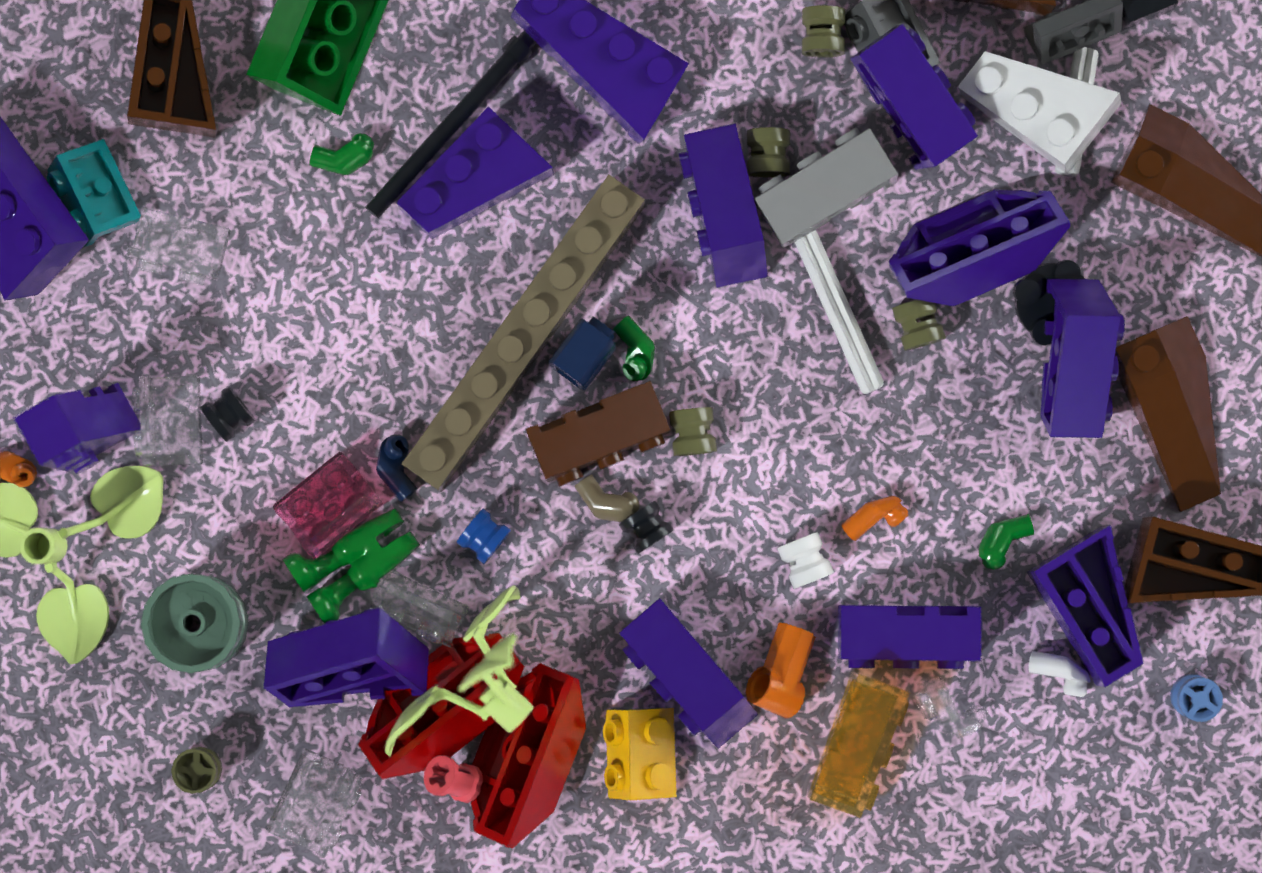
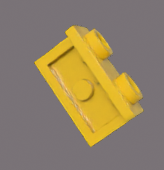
M674 708L606 710L603 737L607 746V767L604 773V780L608 788V797L610 799L630 801L677 797Z

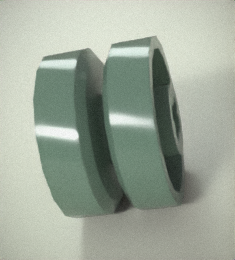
M186 574L173 577L158 586L145 603L141 620L144 643L154 658L171 670L186 673L219 668L234 658L246 640L249 624L245 603L235 588L218 577L201 574ZM190 615L198 616L201 621V626L197 631L191 632L189 630L192 626V621L189 618Z

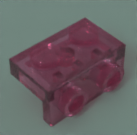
M338 452L273 505V509L289 526L304 550L315 560L360 522L368 518L376 509L383 505V502L350 460L342 452Z

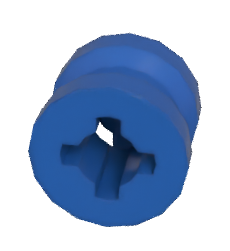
M483 508L466 527L456 543L463 548L470 547L476 552L477 559L485 564L503 543L511 530L505 525L494 523L491 520V514Z

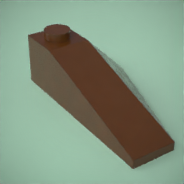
M1149 104L1111 183L1262 257V194L1188 122Z
M1188 316L1116 347L1115 352L1119 363L1118 378L1179 512L1221 494L1206 355Z

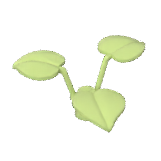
M133 465L120 467L104 474L95 483L90 494L93 507L102 515L68 528H61L60 530L53 528L31 529L38 518V507L32 494L26 488L18 487L13 483H0V557H16L22 554L23 558L29 563L44 564L46 572L54 574L65 584L66 588L51 589L42 597L37 607L36 617L42 636L69 664L81 662L97 648L108 627L109 605L99 587L93 584H84L75 588L74 581L57 567V562L61 561L67 552L66 538L100 526L105 522L108 523L111 532L121 538H139L149 533L160 518L163 504V476L153 468Z
M515 585L507 588L492 603L487 605L476 616L463 637L465 642L474 637L485 656L482 662L468 673L458 690L462 693L469 686L483 679L489 685L479 697L484 705L475 704L435 685L415 699L397 719L385 747V753L389 757H391L396 738L413 724L429 706L440 700H448L478 714L484 721L491 716L508 733L512 732L533 710L534 706L515 689L516 685L507 677L503 670L513 667L512 650L517 636L511 633L492 649H490L484 638L488 624L498 615L505 604L521 599L520 591ZM496 673L498 678L495 680L491 674Z

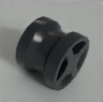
M230 386L221 391V397L214 403L206 402L200 407L205 417L226 442L235 436V430L242 425L249 426L256 421Z
M656 501L651 502L619 524L622 531L630 533L634 539L633 547L638 554L674 531L671 524L664 522L660 517V507Z

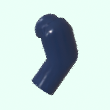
M394 434L386 438L380 445L376 472L402 503L418 488L405 474V466L402 465L409 451V443L404 436Z

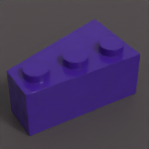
M901 24L887 31L850 59L876 104H882L894 123L889 126L895 137L899 138L903 135L915 154L909 158L915 170L932 168L978 137V134L972 127L976 124V121L969 109L961 102L957 104L947 90L951 87V84L945 73L937 65L932 67L922 53L926 50V47L920 36L912 28L907 30Z
M118 383L110 385L105 390H102L100 386L94 387L89 390L91 397L86 398L81 390L55 394L13 417L40 466L66 472L74 470L75 474H79L99 462L96 455L144 429Z
M1111 525L1097 528L1027 571V574L1096 686L1102 687L1110 685L1144 664L1131 608L1128 606L1122 581L1124 578L1116 556Z
M838 605V659H848V668H875V660H893V668L918 669L919 660L937 661L938 669H964V661H981V607Z
M381 608L367 609L361 614L340 620L327 621L324 625L304 631L291 632L287 636L268 641L264 689L288 707L343 703L345 694L370 692L371 700L385 699V693L388 690L410 688L412 696H419L427 691L429 648Z

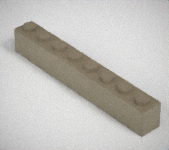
M608 174L402 462L403 466L442 492L644 209V198Z

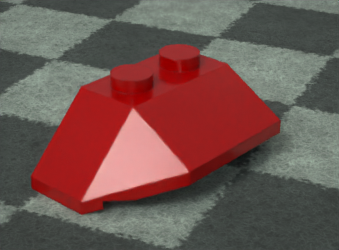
M500 633L484 636L490 649L504 639ZM463 637L451 638L428 655L427 691L436 685L438 688H443L475 704L484 705L479 697L489 685L483 679L475 682L462 693L458 690L468 673L476 665L480 664L485 656L474 637L468 642H465ZM512 650L513 667L503 670L517 687L525 666ZM496 673L491 674L495 680L498 678ZM411 688L388 690L385 693V699L377 700L369 718L366 734H362L358 745L377 774L382 779L425 771L428 763L433 758L440 755L453 756L496 721L491 716L484 721L478 714L448 700H440L429 706L413 724L396 738L391 757H389L385 753L388 737L402 712L419 696H412Z
M541 663L535 666L531 673L521 677L516 687V690L534 706L533 710L510 733L497 721L485 730L472 765L477 766L481 770L483 776L480 794L471 802L475 817L473 820L474 832L508 848H514L554 813L586 731L579 679Z

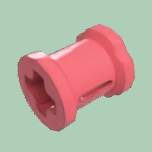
M445 755L437 756L428 763L424 772V784L429 793L436 796L449 794L454 800L464 803L472 802L480 794L483 776L477 766L467 763L459 765L454 759Z

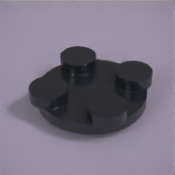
M1071 260L1042 264L1035 271L1025 275L1013 288L1017 318L1030 333L1031 338L1040 345H1049L1052 342V335H1045V320L1054 321L1055 300L1052 294L1047 293V279H1085L1081 275L1078 264Z

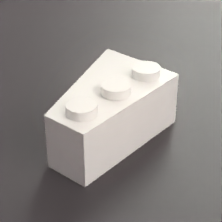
M986 51L958 86L964 99L1065 173L1070 171L1121 105L1119 92Z

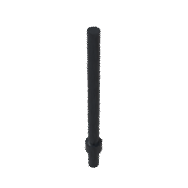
M523 31L519 37L513 36L504 45L501 57L365 206L373 216L379 219L516 65L521 67L533 54L531 48L536 44L529 34Z

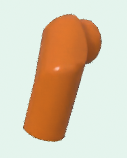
M10 451L0 453L1 479L23 488L33 484L36 479L37 470L30 460Z
M888 496L865 503L841 526L852 540L857 541L883 517L889 526L896 527L908 517L909 512L906 507L901 505V499L895 496Z

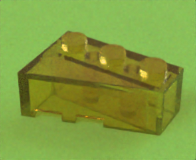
M851 671L807 795L810 800L861 818L864 809L871 811L879 790V785L874 783L880 768L886 769L894 748V743H891L896 727L901 726L909 705L907 699L910 692Z

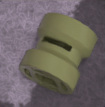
M830 5L803 8L802 24L806 27V36L802 39V55L809 57H838L844 55L845 39L841 36V27L845 25V9Z
M761 127L747 130V145L751 148V157L747 160L748 176L774 178L778 175L782 177L789 176L790 160L786 157V148L790 145V130L776 127Z
M913 300L892 308L895 321L900 323L903 329L901 341L904 351L946 339L943 326L936 321V303Z
M713 407L690 408L669 412L670 426L675 429V434H679V437L672 443L673 456L717 452L716 438L711 434H707V431L711 430L710 425L714 421Z
M195 747L179 754L174 760L171 769L172 779L183 792L191 794L201 793L215 786L220 779L222 773L221 760L209 748Z

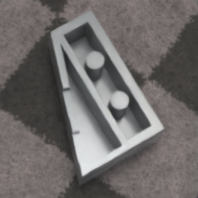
M858 128L852 129L835 141L838 148L823 157L819 151L815 152L796 165L799 169V172L786 180L781 175H778L758 188L761 195L755 198V203L783 248L831 221L830 219L846 209H853L863 203L864 198L882 187L887 189L896 183L898 173L870 128L860 133Z

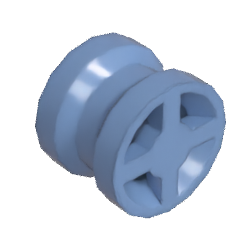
M1187 674L1180 677L1173 684L1170 692L1174 709L1180 715L1196 722H1206L1213 719L1220 712L1223 704V695L1219 686L1214 681L1197 674ZM1189 697H1191V703H1192V705H1190V706H1189V704H1190V702H1189Z

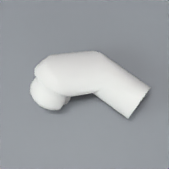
M1032 651L1029 660V673L1064 678L1063 691L1066 695L1084 697L1087 694V682L1091 683L1088 671L1069 657Z

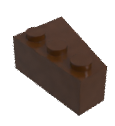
M144 0L127 114L129 125L216 137L217 129L192 0Z
M651 381L604 398L598 403L579 411L573 410L561 415L562 418L540 427L537 424L525 429L545 479L548 483L557 480L559 487L583 478L581 469L598 463L600 470L624 461L622 452L636 446L639 447L641 453L665 444L663 435L671 431Z
M1153 516L1143 517L1124 586L1127 602L1144 603L1262 596V546Z

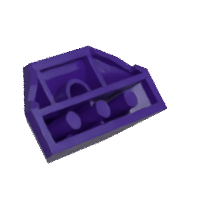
M992 190L914 224L901 242L897 253L893 254L888 262L907 298L954 307L1035 271L1071 227L1070 221L1051 191L1033 193L1023 190Z

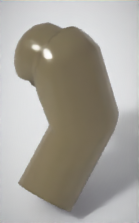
M592 474L574 486L590 511L598 519L622 522L639 510V500L633 493L624 492L622 495L607 494Z

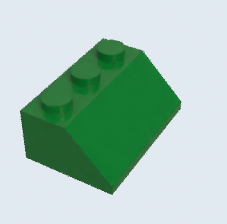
M277 0L246 75L278 92L341 116L389 0Z

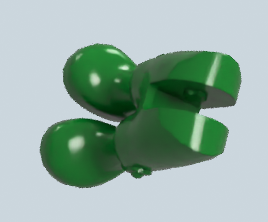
M396 508L370 519L348 533L347 531L340 532L331 544L332 550L322 556L307 559L294 552L282 559L304 593L314 588L338 568L348 564L351 565V568L341 578L307 595L308 600L324 624L327 621L339 619V608L357 588L359 591L376 588L382 577L398 566L420 546L412 532H408L389 542L384 548L378 543L380 539L387 537L404 523Z

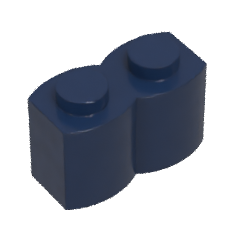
M592 317L589 322L580 318L548 361L550 367L585 392L616 350V344L613 341L615 337L613 335L614 331L595 317Z

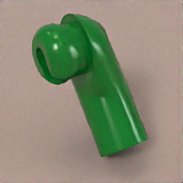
M359 133L355 134L351 141L337 151L314 145L309 165L340 175H351L369 163L373 156L374 142L368 135Z
M628 315L613 328V331L628 346L625 364L622 367L623 374L629 381L636 382L646 379L651 373L655 345Z
M1029 514L995 522L987 528L978 550L982 564L986 568L996 570L1004 566L1006 562L1005 555L1011 542L1034 535V528Z

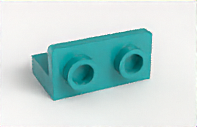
M104 139L56 155L48 167L47 182L57 196L60 197L62 203L89 239L84 247L94 244L100 236L138 223L142 216Z

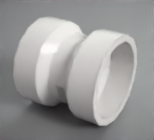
M818 532L777 548L781 560L791 565L789 567L791 570L789 579L793 589L834 573L830 561L823 558V555L819 552L822 547V541Z

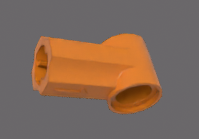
M778 623L764 666L757 668L747 682L745 691L748 702L783 718H791L796 715L805 698V687L800 681L816 638L813 633L787 623Z

